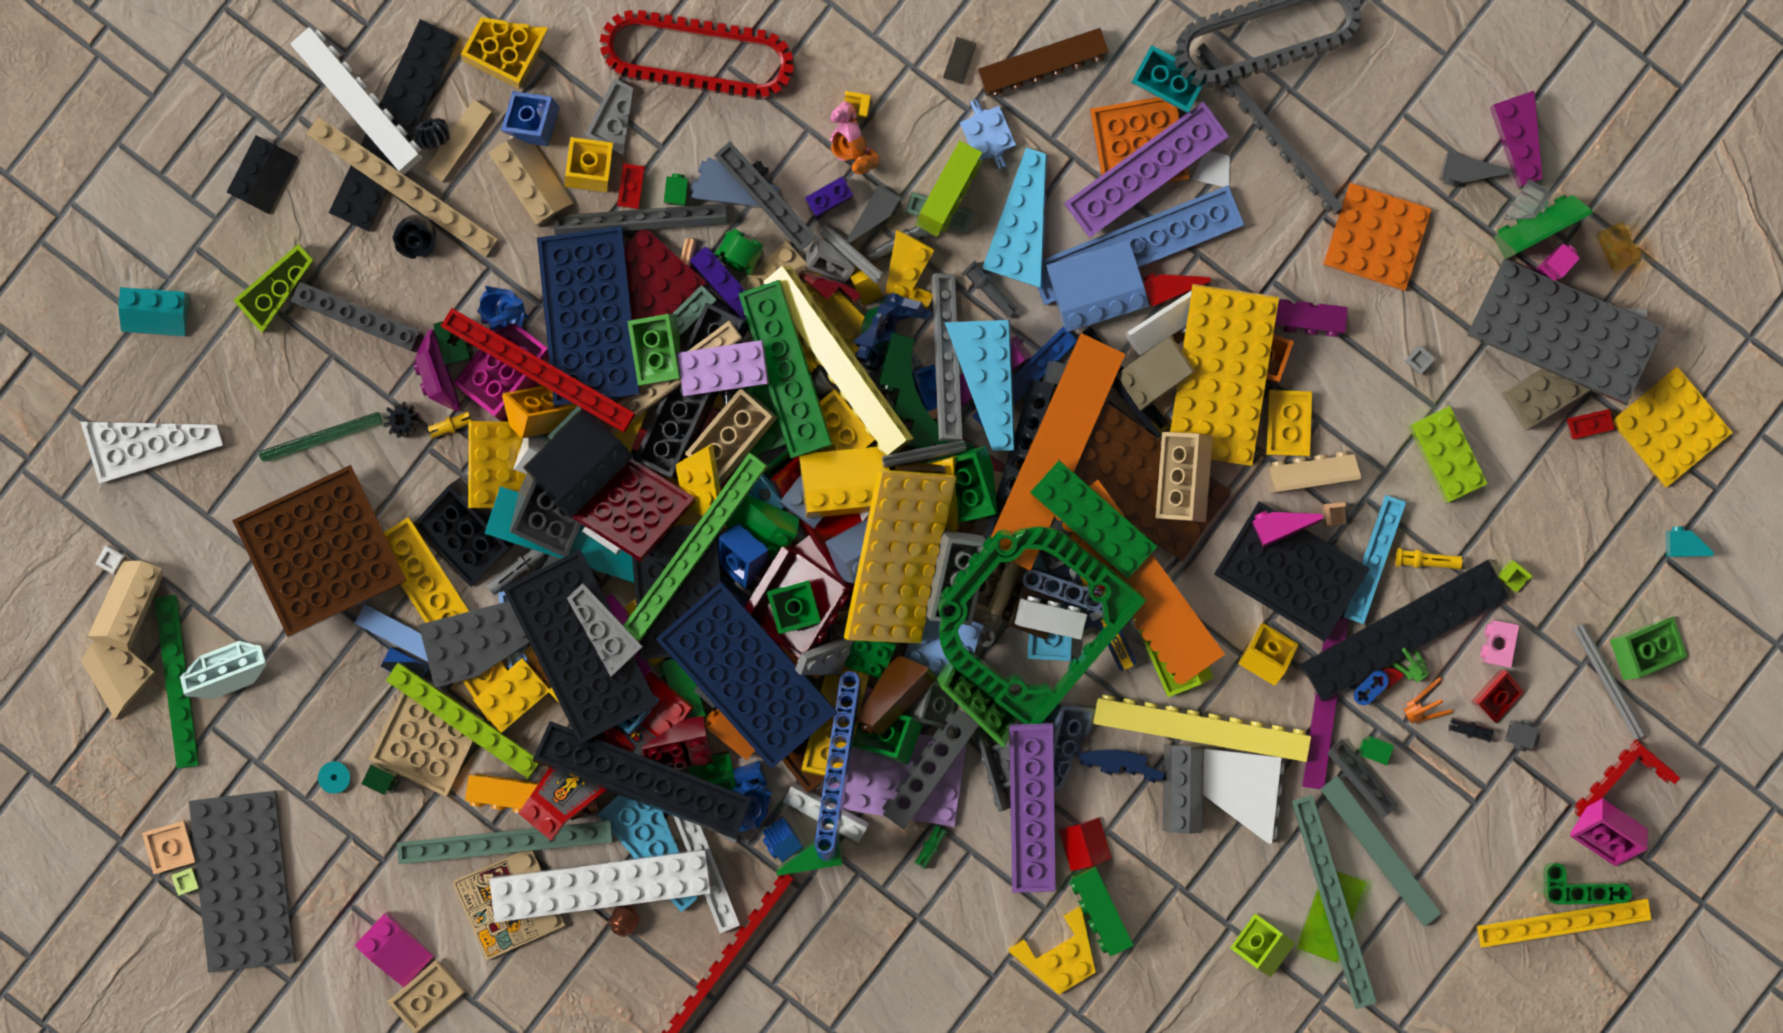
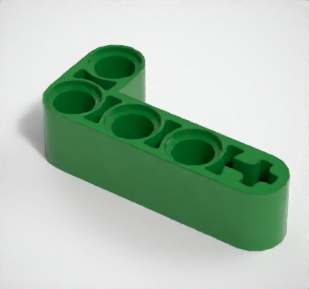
M1550 862L1544 867V896L1547 901L1553 904L1626 903L1632 897V891L1626 884L1620 882L1567 883V873L1563 865ZM1553 867H1558L1560 870V874L1556 878L1550 876V871ZM1601 887L1603 889V896L1596 899L1594 891ZM1558 888L1560 896L1558 899L1553 900L1551 898V891ZM1576 888H1580L1582 891V895L1578 899H1574L1572 896V892ZM1624 890V894H1621V896L1610 894V891Z

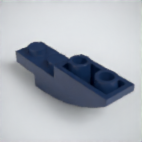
M1097 749L1081 752L1077 755V758L1081 759L1080 764L1092 768L1093 764L1101 767V772L1111 776L1113 772L1118 774L1121 766L1124 767L1123 771L1132 775H1136V772L1144 774L1143 779L1156 783V780L1162 781L1165 774L1146 766L1145 763L1148 757L1125 750Z

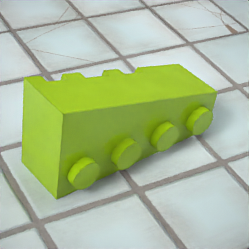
M297 244L233 301L261 333L265 332L315 259L301 244Z

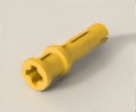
M1397 548L1395 566L1406 565L1413 566L1416 569L1421 566L1460 570L1462 567V556L1427 554L1417 549L1415 551H1405Z

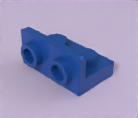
M933 364L912 372L915 389L927 412L937 408L936 368Z

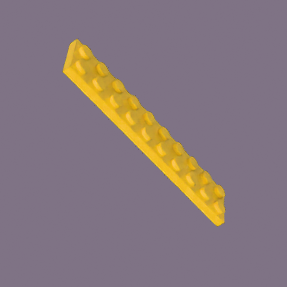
M410 517L384 532L407 580L401 586L425 623L469 612L468 607ZM500 661L481 675L462 681L475 699L508 670L504 663Z

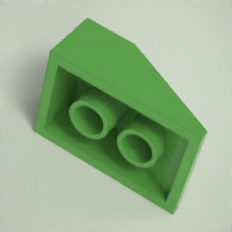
M665 314L627 321L638 386L680 379L678 360L680 334L676 314Z
M1674 616L1610 639L1623 680L1641 678L1687 657Z

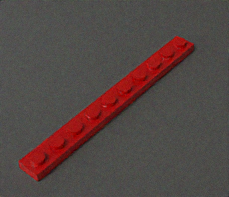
M453 308L450 309L441 324L443 329L623 433L626 432L636 415Z
M791 874L779 875L773 883L776 888L772 893L766 892L761 899L763 905L759 910L755 908L747 918L750 920L748 925L739 928L734 935L737 938L733 945L727 944L721 952L724 957L720 962L715 960L708 970L711 972L709 977L700 980L695 987L698 989L694 997L688 996L682 1004L685 1009L681 1014L676 1012L669 1022L672 1024L668 1031L663 1030L661 1033L679 1032L794 879Z

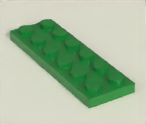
M1058 460L1030 491L1036 499L1127 579L1157 547L1154 542L1061 460Z

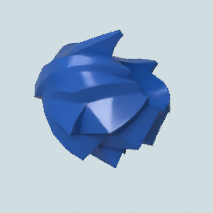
M485 286L486 291L480 297V306L477 310L481 315V323L489 324L490 330L497 328V331L507 328L512 324H517L521 327L524 318H528L523 301L511 290Z
M743 781L741 786H734L735 789L733 791L752 798V802L739 830L740 832L760 827L762 820L768 813L769 799L772 794L766 786L760 783L753 784Z

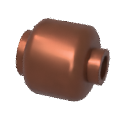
M632 905L617 906L608 921L611 926L610 930L624 938L626 935H632L640 922V916L636 913L637 909Z

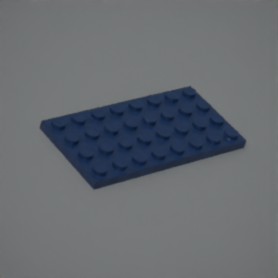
M622 226L538 237L537 245L550 365L609 399L641 396L627 322L633 319ZM552 392L555 407L574 405Z
M722 581L656 638L660 645L771 769L837 713L833 705L808 677L800 675L795 670L797 665Z

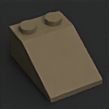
M1169 336L1129 364L1116 376L1141 411L1159 401L1194 373L1195 370L1172 336Z

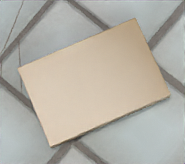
M436 959L391 997L387 1003L414 1033H418L464 994L465 990Z

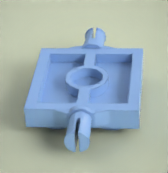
M978 99L970 102L975 114L971 118L960 122V125L969 145L982 152L980 160L994 158L999 170L1002 167H1006L1001 154L1007 149L1016 146L1000 106L990 110H982Z

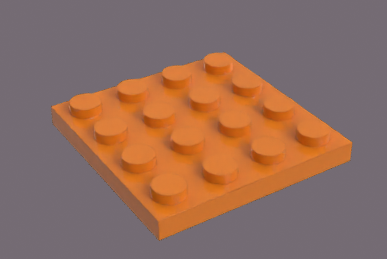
M1155 97L1091 108L1090 115L1101 176L1179 120L1177 107ZM1188 167L1166 183L1189 180Z
M1349 183L1342 203L1343 207L1340 210L1323 265L1406 291L1432 209Z

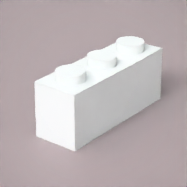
M1028 596L1027 600L1020 598L1014 624L1081 640L1087 614L1080 612L1081 608L1069 605L1068 609L1060 607L1061 603L1053 601L1043 604L1040 603L1041 599Z

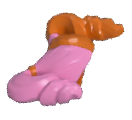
M844 101L833 110L830 116L833 123L837 122L840 124L831 134L832 138L829 140V142H833L831 150L839 160H855L852 165V171L855 174H866L879 166L880 158L874 150L867 147L865 138L861 136V130L856 120L855 108L851 103Z

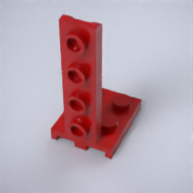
M1635 739L1630 744L1631 747L1628 750L1625 748L1617 757L1619 761L1614 766L1610 765L1604 771V778L1600 782L1596 781L1590 787L1589 795L1586 798L1582 797L1574 806L1576 808L1574 812L1578 817H1581L1586 807L1602 799L1637 758L1650 770L1653 767L1656 768L1655 773L1666 783L1671 781L1675 785L1680 777Z

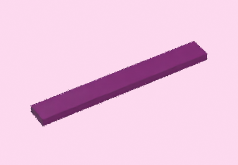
M1339 618L1327 640L1322 642L1321 652L1346 638L1348 619ZM1315 692L1309 732L1311 740L1307 762H1305L1302 787L1320 789L1325 785L1329 757L1327 752L1330 750L1338 693L1324 701H1320Z

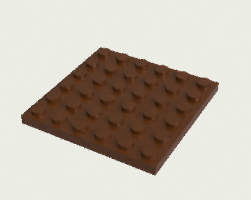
M351 465L232 520L288 638L407 582Z

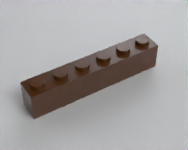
M1097 28L978 68V75L985 95L991 94V97H996L1003 94L1005 89L1011 88L1013 91L1024 87L1023 83L1031 81L1034 84L1043 81L1044 76L1052 74V77L1065 73L1064 69L1072 67L1073 70L1084 67L1085 62L1091 60L1093 63L1103 61L1109 51L1101 28Z

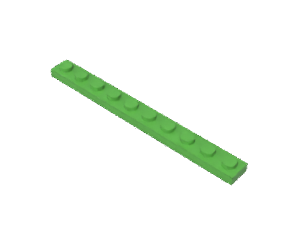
M752 453L746 456L623 625L638 641L644 638L767 469L768 465Z

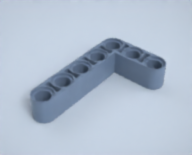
M1032 567L1031 571L1028 569L1025 571L1023 583L1027 588L1102 613L1101 602L1098 604L1090 603L1088 599L1090 594L1086 584L1037 567ZM1035 573L1038 575L1039 581L1031 583L1028 581L1027 575ZM1050 580H1056L1060 587L1057 590H1051L1047 584ZM1071 587H1076L1080 590V595L1071 597L1068 594V590ZM1098 588L1094 589L1095 593H1101L1103 591Z

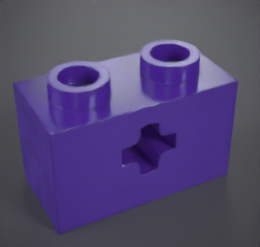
M842 176L806 196L805 200L815 218H818L852 199L853 194Z

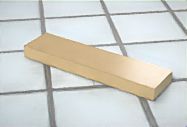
M473 100L451 131L450 139L446 141V144L441 145L425 170L444 182L492 111L476 100Z

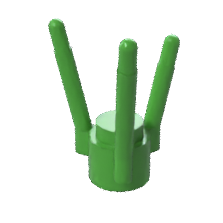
M1406 648L1402 649L1411 663L1407 667L1409 671L1396 661L1390 663L1405 674L1409 680L1413 678L1416 683L1430 673L1418 648L1414 650L1418 660H1414Z

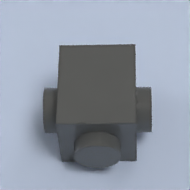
M1523 719L1521 723L1510 721L1504 741L1514 744L1513 748L1526 752V748L1533 750V746H1537L1540 739L1539 729L1533 727L1534 723Z

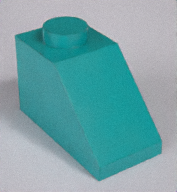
M1685 526L1672 527V531H1665L1666 557L1714 556V552L1693 531H1685Z

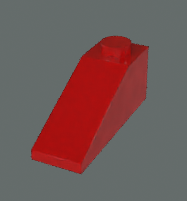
M1153 273L1144 277L1145 282H1143L1149 306L1152 308L1192 291L1193 284L1206 285L1211 282L1210 277L1166 274L1156 276Z

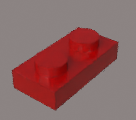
M623 163L617 202L618 207L639 210L645 166Z
M1610 409L1566 419L1571 440L1615 430Z

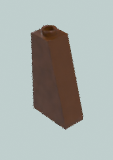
M895 654L856 717V720L861 725L860 728L868 734L873 732L881 736L936 680L935 674L929 667Z

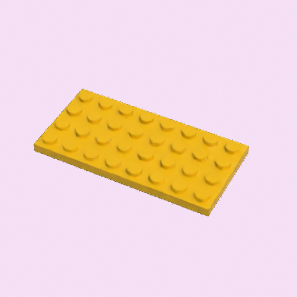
M1192 285L1182 352L1195 372L1177 385L1170 432L1213 436L1211 460L1253 465L1278 308V296Z
M878 470L844 633L845 639L852 641L902 643L922 642L927 618L926 609L931 593L933 575L935 574L937 556L940 551V541L942 533L946 528L956 480L955 476L949 474Z

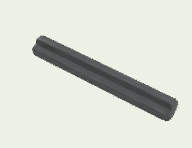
M964 440L884 455L882 457V464L884 468L900 464L959 454L966 451V443Z

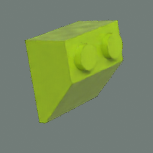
M1255 913L1230 949L1271 978L1293 948L1295 942Z

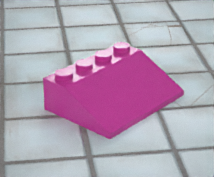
M512 324L499 331L496 328L493 331L550 364L548 348L517 324ZM480 349L453 383L501 422H509L502 398L503 393L533 388L538 385L537 382Z

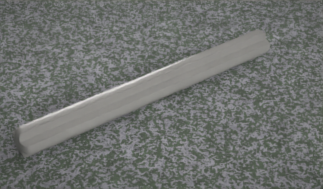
M1584 624L1576 626L1574 628L1575 634L1632 736L1636 740L1645 736V732Z

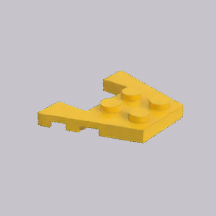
M1080 906L1063 915L1074 936L1039 957L1035 958L1025 939L1008 948V951L1058 995L1096 973Z

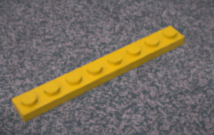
M1647 898L1626 903L1600 905L1477 925L1476 927L1479 946L1483 948L1652 919L1649 901Z

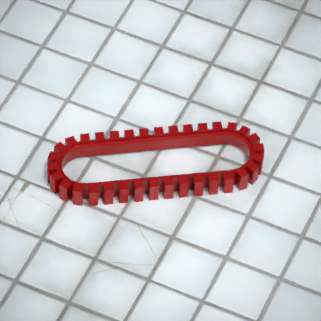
M628 10L624 11V20H622L619 13L613 16L612 19L616 25L613 26L607 22L603 29L609 35L601 34L600 44L606 45L601 47L600 50L603 58L609 57L605 60L608 67L613 69L616 66L615 73L622 77L626 70H628L627 77L631 80H637L638 73H642L641 80L643 82L650 83L651 75H655V84L663 85L664 77H668V86L676 87L677 80L681 79L682 88L690 89V83L693 81L695 82V90L703 91L704 83L708 84L707 90L711 93H716L718 85L721 86L720 92L723 95H729L730 88H735L734 96L743 97V91L748 90V99L756 100L757 92H761L763 100L770 98L769 90H772L775 96L780 94L782 89L779 84L787 88L791 80L786 75L793 76L794 65L788 64L794 62L792 52L785 53L789 50V46L784 40L777 45L780 38L774 33H771L769 39H766V30L758 29L757 37H753V28L744 27V34L741 35L739 34L740 27L736 25H731L729 33L726 32L727 26L723 23H718L716 31L713 30L714 24L711 21H705L704 28H700L699 19L691 18L690 26H686V17L678 16L677 24H673V15L665 14L664 22H660V13L652 12L651 19L648 20L647 11L638 10L637 18H634L633 11ZM643 26L766 46L774 50L779 56L781 68L775 79L766 84H752L624 62L614 51V41L616 35L623 28Z

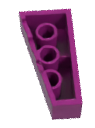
M1531 91L1493 104L1490 107L1517 188L1530 185L1542 179L1535 93Z
M1280 299L1278 301L1274 331L1275 328H1284L1286 333H1296L1297 330H1305L1307 335H1318V332H1325L1327 337H1339V334H1344L1346 330L1348 307L1328 304L1313 305V303L1303 301L1292 303L1290 300Z

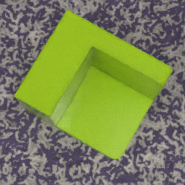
M1510 560L1497 575L1499 580L1514 592H1518L1526 581L1531 580L1533 577L1514 560Z

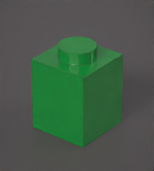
M672 173V177L666 176L664 204L686 206L689 180L684 178L685 175Z
M1367 735L1366 739L1363 738L1361 740L1358 750L1361 751L1360 756L1387 766L1394 745Z

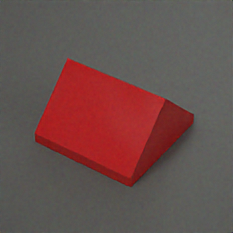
M1499 670L1471 702L1497 724L1525 691L1507 671Z
M1100 817L1058 829L1071 871L1092 867L1112 859Z

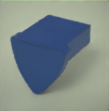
M758 760L733 769L737 785L742 784L743 781L747 782L756 778L759 779L760 784L768 785Z

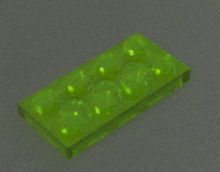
M1336 871L1352 921L1366 881ZM1317 887L1296 948L1337 963L1339 955Z

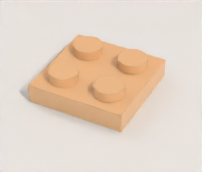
M185 820L142 833L153 874L196 862Z

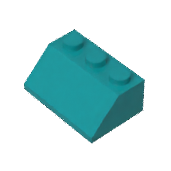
M1151 45L1131 83L1189 113L1204 84V80L1201 81L1199 86L1191 84L1193 75L1185 80L1181 75L1184 67L1176 68L1175 57Z
M120 287L118 310L121 332L186 337L189 294L180 291Z

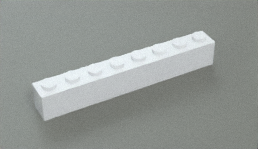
M308 27L290 45L397 170L402 174L408 172L423 158L419 153L421 148L414 140L410 142L405 137L408 133L400 124L396 126L392 122L394 117L386 108L384 110L378 105L380 100L373 93L368 94L365 90L367 85L360 77L355 78L351 74L353 71L351 66L346 61L342 63L338 59L340 55L332 45L329 47L324 42L326 37L318 29L314 31Z

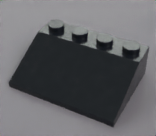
M582 409L523 468L564 515L574 516L634 456L592 414Z
M461 477L449 484L413 523L421 536L470 587L483 577L515 545V543L485 534L492 510L490 508H468V485Z

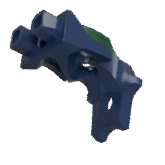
M897 293L885 294L879 306L868 309L864 317L861 335L854 341L859 347L855 357L865 362L864 367L866 369L877 372L880 364L884 363L891 333H896V324L903 319H909V317L929 320L932 317V311L924 308L922 302L904 298Z

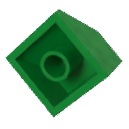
M809 580L767 591L779 634L821 622Z

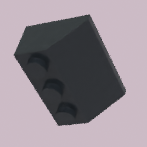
M255 135L227 193L270 214L298 157Z

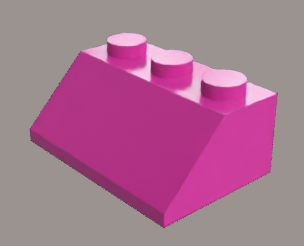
M1603 798L1586 807L1570 832V837L1614 866L1648 849V829Z

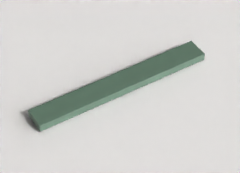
M1335 776L1319 790L1422 926L1425 927L1441 914L1439 909L1339 777Z

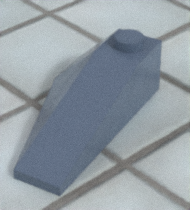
M1061 700L1042 722L1053 724L1054 790H1061L1072 768L1071 762L1075 754H1079L1082 748L1080 744L1084 736H1088L1091 730L1096 708Z

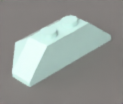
M238 641L199 656L186 673L180 676L184 695L215 699L254 684L266 666L262 647Z

